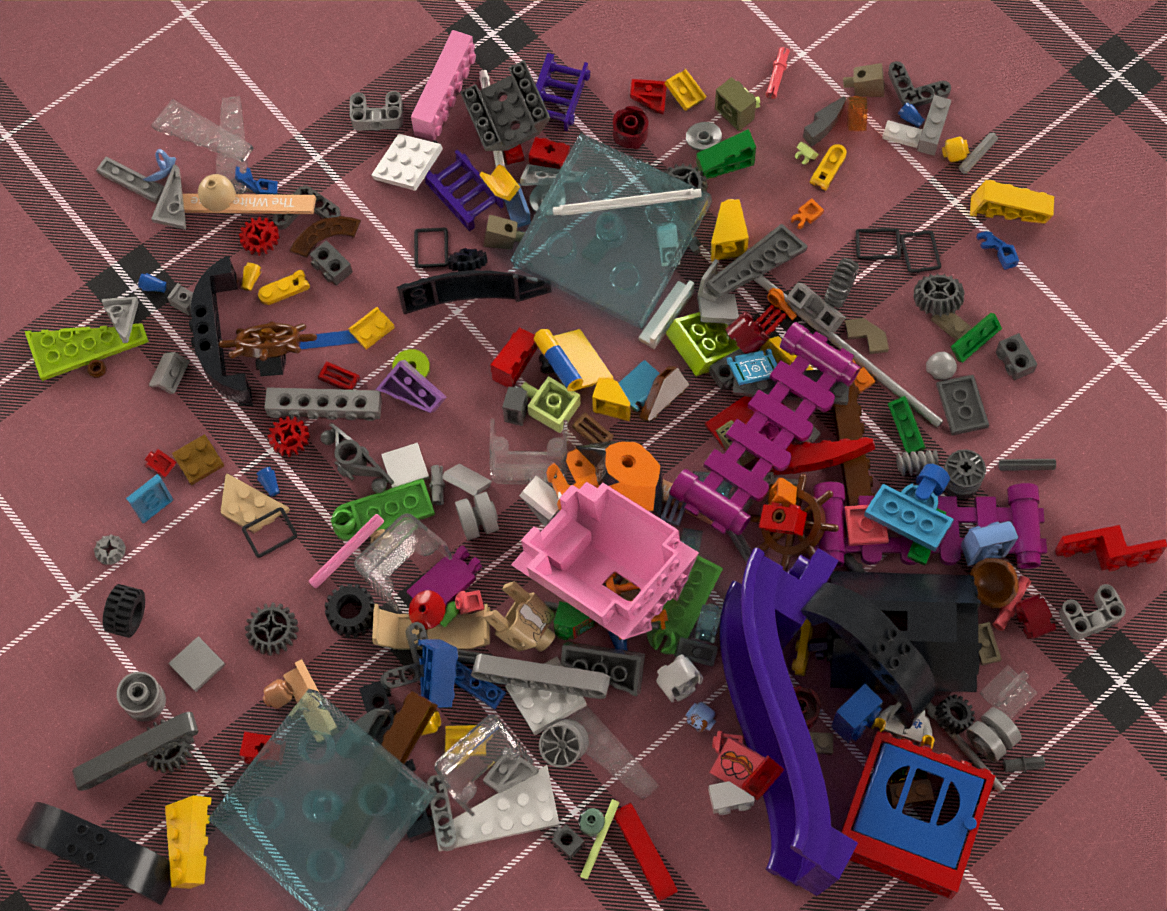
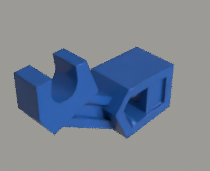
M236 166L235 179L238 183H242L256 194L277 195L278 181L261 178L256 181L253 179L250 168H246V173L242 174L240 167Z
M984 231L977 233V240H986V242H982L980 245L982 249L994 248L998 251L997 257L1004 270L1018 265L1019 258L1014 245L1006 244L994 236L993 232Z

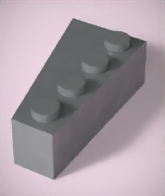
M567 641L562 646L560 665L607 674L610 677V685L637 697L641 693L645 653Z

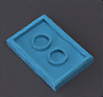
M158 474L126 498L142 523L147 522L174 500Z

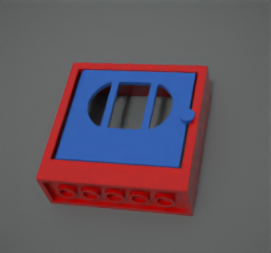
M877 731L841 833L858 842L849 860L952 900L959 890L996 775L991 774V771L988 769L972 767V764L967 761L960 760L959 762L953 760L948 754L932 752V749L927 746L919 747L913 745V742L908 739L901 738L900 740L894 738L889 732ZM879 748H881L880 753H879V756H878V759H877V762H876V764H875V767H874V770H873V773H872V776H871V779H870V782H869V784H868V787H867V790H866V793H865L863 802H862V804H861V807H860V810H859V813H858L856 822H855V824H854L853 830H851V827H852V824H853L855 815H856V813H857V810H858V807H859V804H860L862 795H863V793H864V790H865V787H866V784H867L869 775H870V773H871V770H872V767H873L875 758H876V756H877V753H878ZM909 766L910 769L897 807L893 809L886 795L888 779L896 770ZM916 769L944 779L929 823L902 813ZM953 783L960 799L958 812L950 822L937 826L936 822L949 784ZM982 787H984V788H983V791H982V794H981V797H980V800H979V803H978V806H977V810H976L975 816H974V818H973L972 816H973V813H974V810H975V807H976V804H977V801H978V798H979L981 789H982ZM970 830V831H969V834H968V837H967V840H966V843H965V846H964V849H963V852H962V855H961V858H960V861H959V864H958V867H957V870H955L956 864H957V861H958V858H959V855H960V852H961V849H962V846H963V843H964V840H965V837H966V834H967V831Z

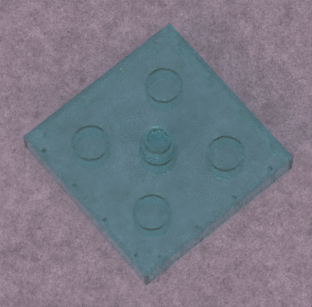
M580 133L510 261L514 267L539 279L548 280L551 282V285L643 330L710 207L712 198L709 193L701 190L702 197L693 200L554 216L553 207H560V205L691 188L698 189Z
M308 689L208 820L309 911H347L437 792L316 690Z

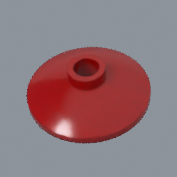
M431 590L419 592L414 596L409 605L411 622L421 623L426 630L438 626L445 615L443 598ZM425 606L426 610L422 612V608Z

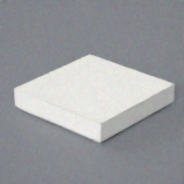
M418 443L381 454L387 474L394 481V484L391 485L392 488L422 478L424 480L429 479Z
M537 475L519 495L548 520L559 509L555 490Z

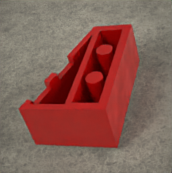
M520 327L516 332H513L510 340L490 364L493 381L507 388H514L538 349L534 341V334Z

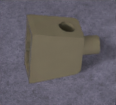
M882 63L855 67L854 77H843L844 88L854 87L855 96L884 97Z
M489 215L483 247L511 250L513 249L514 242H526L527 232L517 231L518 223L516 221Z

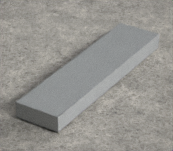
M105 157L96 169L98 174L156 204L165 187L155 181L143 180L146 178L145 176L108 157Z

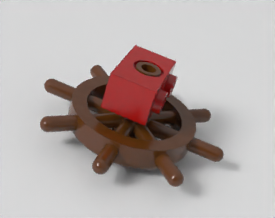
M801 474L798 479L796 505L789 504V507H783V504L772 502L771 505H763L762 515H750L751 522L760 523L759 528H761L765 540L757 548L764 552L770 547L775 552L782 554L781 566L783 567L782 570L786 572L788 571L790 557L808 553L811 558L815 553L814 547L821 540L824 531L837 532L839 530L838 525L826 523L825 512L822 507L825 502L833 497V492L828 490L818 499L805 492L807 480L805 474ZM802 500H805L809 506L802 511L800 510ZM813 513L814 522L806 521V518ZM804 529H812L808 537L803 532ZM787 534L785 546L780 545L778 540ZM796 535L801 543L796 546H793L794 537Z

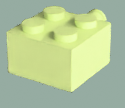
M549 376L539 390L527 382H524L521 388L527 391L528 397L532 399L527 406L528 415L558 433L562 432L581 404L580 394L575 391H568L563 384Z

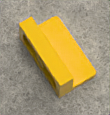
M500 164L491 175L484 172L479 174L494 195L511 201L520 189V186L507 169Z

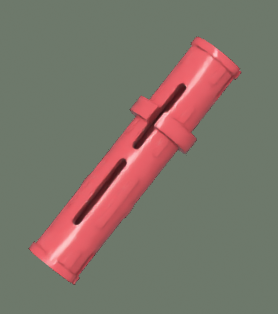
M784 47L778 50L777 59L773 63L772 76L765 94L769 98L772 93L771 99L777 97L783 72L787 68L786 62L790 51L786 48L784 52Z
M1025 576L1019 577V588L1016 597L1010 604L999 609L1000 612L993 622V626L996 629L1004 631L1010 618L1014 617L1016 603L1021 601L1025 591L1031 584L1029 578Z

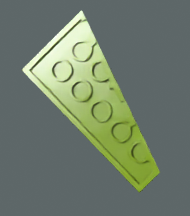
M142 323L133 324L128 343L122 342L115 327L100 326V328H64L59 331H24L42 381L88 365L93 360H101L149 342Z

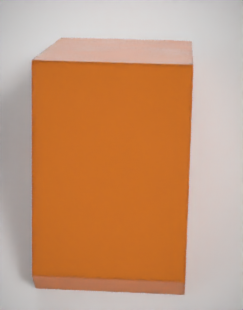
M779 477L769 490L768 505H771L772 502L783 504V507H789V504L796 505L797 487L784 478Z

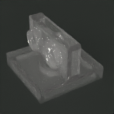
M1007 665L980 694L993 707L1002 711L1012 720L1038 692L1026 682L1029 675L1024 670L1018 674Z

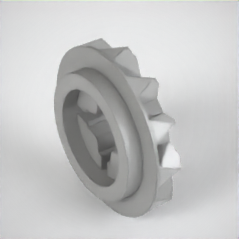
M112 534L110 536H103L102 539L96 541L94 548L97 560L106 565L119 562L126 550L123 540L119 536ZM111 543V546L115 549L111 550L108 555L107 551L103 549L108 548Z

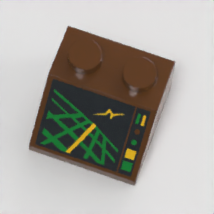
M909 766L896 770L888 779L886 791L889 804L893 809L897 807L910 769ZM916 769L903 808L930 805L934 797L927 772Z

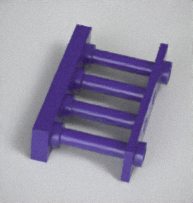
M547 53L536 87L543 102L545 100L569 107L566 114L547 110L550 118L564 121V131H568L569 126L574 123V112L585 81H588L591 71L588 70L587 62H584L582 70L558 65L557 62H554V54ZM556 71L579 77L577 85L551 79V73ZM553 86L573 91L574 94L570 100L546 94V87Z
M457 149L455 151L456 161L438 174H433L429 170L424 180L427 186L470 232L475 228V217L494 203L500 209L504 207L503 198L494 195L480 177V173L470 163L467 155L462 154ZM462 166L467 174L450 186L444 187L441 180ZM473 178L478 186L460 199H455L453 192ZM482 191H485L490 197L472 211L464 209V204Z

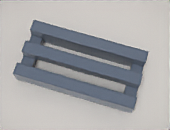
M669 495L661 520L679 527L685 512L686 503L682 504L678 518L674 521L673 519L679 505V501L676 500L668 519L666 517L673 497Z

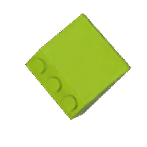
M700 312L675 319L666 331V335L695 376L708 373L710 365L740 349L736 345L737 342L734 338L731 339L725 330L729 326L727 323L701 322Z

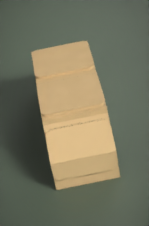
M375 604L373 613V644L398 650H410L406 637V628L412 624L409 614H395L379 608L378 604ZM485 604L482 611L473 614H457L445 628L439 624L435 628L426 630L428 639L443 640L457 647L458 650H469L489 645L490 624L483 616L485 613L490 612L491 609L488 607V604ZM414 628L412 634H419V630ZM418 646L417 650H422V646Z

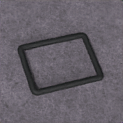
M445 227L415 229V267L448 266V229ZM444 231L445 263L418 264V232Z
M897 228L856 230V252L858 259H899L901 257L900 232ZM859 232H896L897 255L860 256Z
M920 231L900 236L909 273L938 270L941 268L933 231ZM930 234L938 266L911 270L904 238Z
M282 507L242 527L243 534L258 558L297 538V533ZM281 511L294 536L259 554L246 529Z

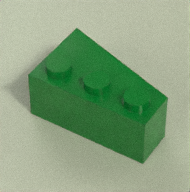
M747 129L697 153L696 164L699 171H703V176L710 179L754 166L756 145L750 130Z

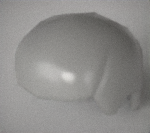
M937 352L930 356L926 362V371L934 379H949L957 370L955 359L947 352Z

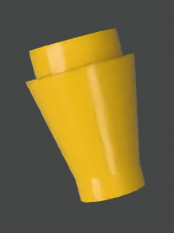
M248 262L244 266L241 285L243 290L252 291L254 284L261 274V267L259 265Z

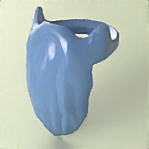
M157 149L155 158L161 170L143 180L150 182L165 178L170 174L176 158L169 157L162 149ZM159 154L162 155V157L164 158V161H161V160H160Z

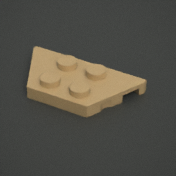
M226 474L221 515L243 527L279 507H282L286 514L290 511L289 507L235 477ZM281 511L247 528V530L252 533L259 531L264 525H269L275 521V518L282 515Z

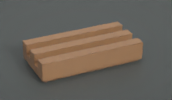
M586 412L572 425V428L591 444L599 442L581 428L579 424L600 442H609V440L613 439V435ZM583 420H587L591 425H593L597 430H599L603 435H605L606 438L604 439L593 428L587 425Z

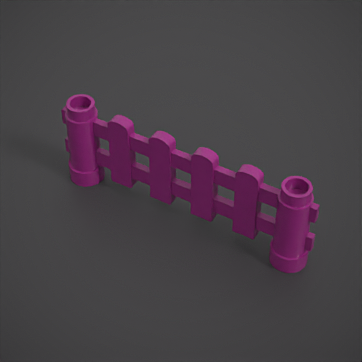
M794 322L785 333L779 347L792 356L796 355L795 360L790 366L780 360L770 374V379L777 383L769 395L761 390L757 391L748 403V408L755 412L747 424L736 419L726 433V438L733 441V443L724 454L714 449L703 463V467L711 471L704 482L699 480L700 478L697 475L684 469L672 484L669 495L681 503H686L685 509L696 517L701 513L712 520L711 527L724 534L727 530L728 532L732 531L738 536L741 535L751 520V516L743 511V507L748 500L752 498L759 502L767 496L769 484L764 481L765 477L772 468L777 471H784L789 466L791 454L786 449L794 438L801 442L809 439L813 431V424L808 419L816 408L822 412H827L832 408L835 396L830 392V389L835 382H842L850 386L857 377L861 367L853 362L854 355L844 348L838 351L826 343L828 338L817 331L811 334L807 328ZM809 365L823 372L817 382L803 375ZM789 392L803 399L795 412L781 404ZM768 421L782 429L773 442L759 433ZM745 451L759 458L751 472L737 463ZM723 481L737 488V491L730 500L716 491Z
M823 482L813 487L816 499L828 490L833 492V497L825 502L822 507L825 512L826 523L838 525L839 530L837 532L824 531L821 540L814 547V550L816 551L819 548L839 560L835 568L844 565V555L846 553H861V561L867 565L878 564L882 559V553H900V560L903 564H917L907 559L913 541L899 534V538L888 537V544L849 546L844 528V522H846L845 506H843L845 503L844 485L838 482ZM1020 483L1009 486L1007 488V496L1010 508L996 507V497H975V507H957V496H938L937 508L945 511L946 515L954 520L936 551L931 550L930 554H939V560L944 565H955L959 562L961 554H964L961 547V542L964 538L959 537V523H976V527L980 526L982 528L994 522L1002 523L1009 521L1014 526L1018 539L1008 554H1014L1018 568L1033 569L1040 567V556L1047 553L1046 538H1041L1040 523L1043 524L1045 520L1044 508H1038L1040 502L1038 486L1032 483ZM859 496L858 506L869 505L875 496ZM813 513L811 514V521H812V522H814Z

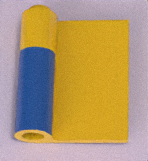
M540 329L536 332L534 337L535 343L568 391L571 392L596 385L599 377L613 378L580 329L555 336L552 335L549 329Z

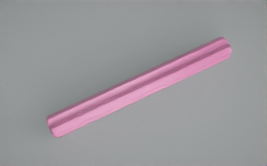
M375 514L309 579V583L314 588H318L384 523V520L378 514Z

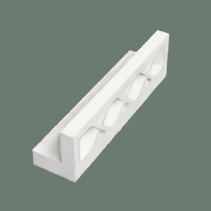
M680 281L676 283L639 336L640 342L653 349L656 348L670 325L693 295L694 282L689 281L687 285Z

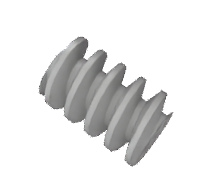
M927 450L925 454L923 451H919L918 455L915 452H911L910 457L907 452H904L902 457L900 453H897V469L901 472L902 477H905L906 471L912 476L914 470L919 475L926 464L938 465L937 450H934L933 454L930 450Z

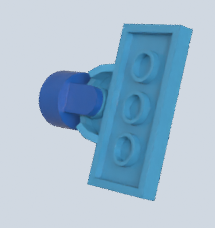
M926 464L916 478L917 485L912 483L899 492L882 484L865 510L864 516L935 552L954 520L936 510L938 496L943 493L950 482V476L943 467L937 464Z

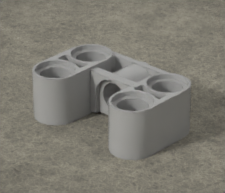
M397 91L388 92L383 108L367 107L364 94L359 92L352 94L350 97L352 127L357 131L399 129L402 127L403 103L401 94Z
M1104 584L1099 587L1094 595V601L1098 610L1089 614L1084 613L1080 604L1075 600L1070 599L1064 602L1059 610V616L1073 639H1083L1120 622L1125 615L1126 609L1113 586ZM1101 593H1106L1109 599L1103 598ZM1065 608L1072 609L1074 614L1067 613ZM1110 610L1117 611L1119 616L1112 615ZM1075 625L1081 626L1084 631H1078L1075 628Z

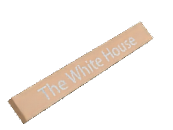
M183 194L185 213L314 214L316 201L315 195L236 194L234 202L232 200L227 209L220 212H212L202 205L198 194Z

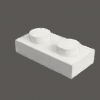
M888 120L882 139L917 148L923 129Z

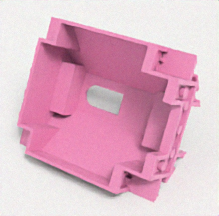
M586 482L580 489L571 485L559 498L562 509L541 532L536 527H533L521 540L524 551L511 565L623 640L651 631V619L655 615L660 614L663 605L667 601L672 600V598L676 601L678 600L699 552L680 541L679 531L606 484L602 483L596 488ZM614 572L640 588V593L633 601L623 599L603 585Z

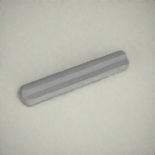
M989 133L959 166L961 173H968L998 140L995 133Z

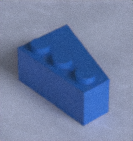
M440 639L418 640L419 646H422L423 658H419L420 665H423L424 677H420L421 695L437 704V708L452 707V701L455 697L453 689L454 681L456 680V661L458 660L457 647Z

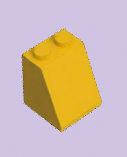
M728 199L721 202L711 242V261L739 257L748 250L749 236L740 199Z

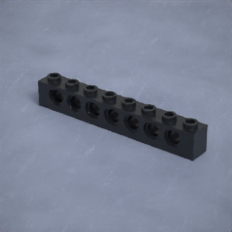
M377 681L360 687L359 691L367 713L374 709H388L390 711L386 718L390 720V724L385 727L382 726L375 738L378 748H380L383 736L393 725V718L397 711L394 703H389L388 697H391L390 690L384 688L381 681ZM377 701L384 702L381 708L374 707ZM413 759L406 761L392 786L410 843L433 835L432 828L435 827L432 815L427 816L425 810L429 808L426 797L421 798L419 790L423 789L419 777L415 779L413 771L416 770ZM404 774L409 776L407 782H399L400 776ZM408 794H415L416 797L413 801L408 802L405 800ZM416 812L422 814L421 819L418 821L411 819L412 815Z

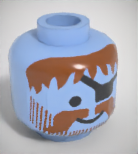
M703 702L694 703L685 715L687 716V723L698 732H703L705 729L710 731L716 723L713 719L715 711Z

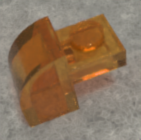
M848 97L846 99L848 131H867V97Z

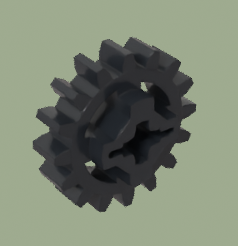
M463 248L460 249L459 253L454 252V255H449V258H447L449 270L452 269L453 272L457 270L460 272L481 269V266H486V263H488L486 252H483V250L477 251V249Z

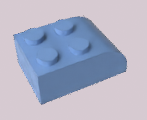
M1009 521L1002 523L994 522L986 527L981 528L977 526L969 529L961 542L967 565L977 564V562L985 558L1006 557L1017 541L1018 535L1014 526Z

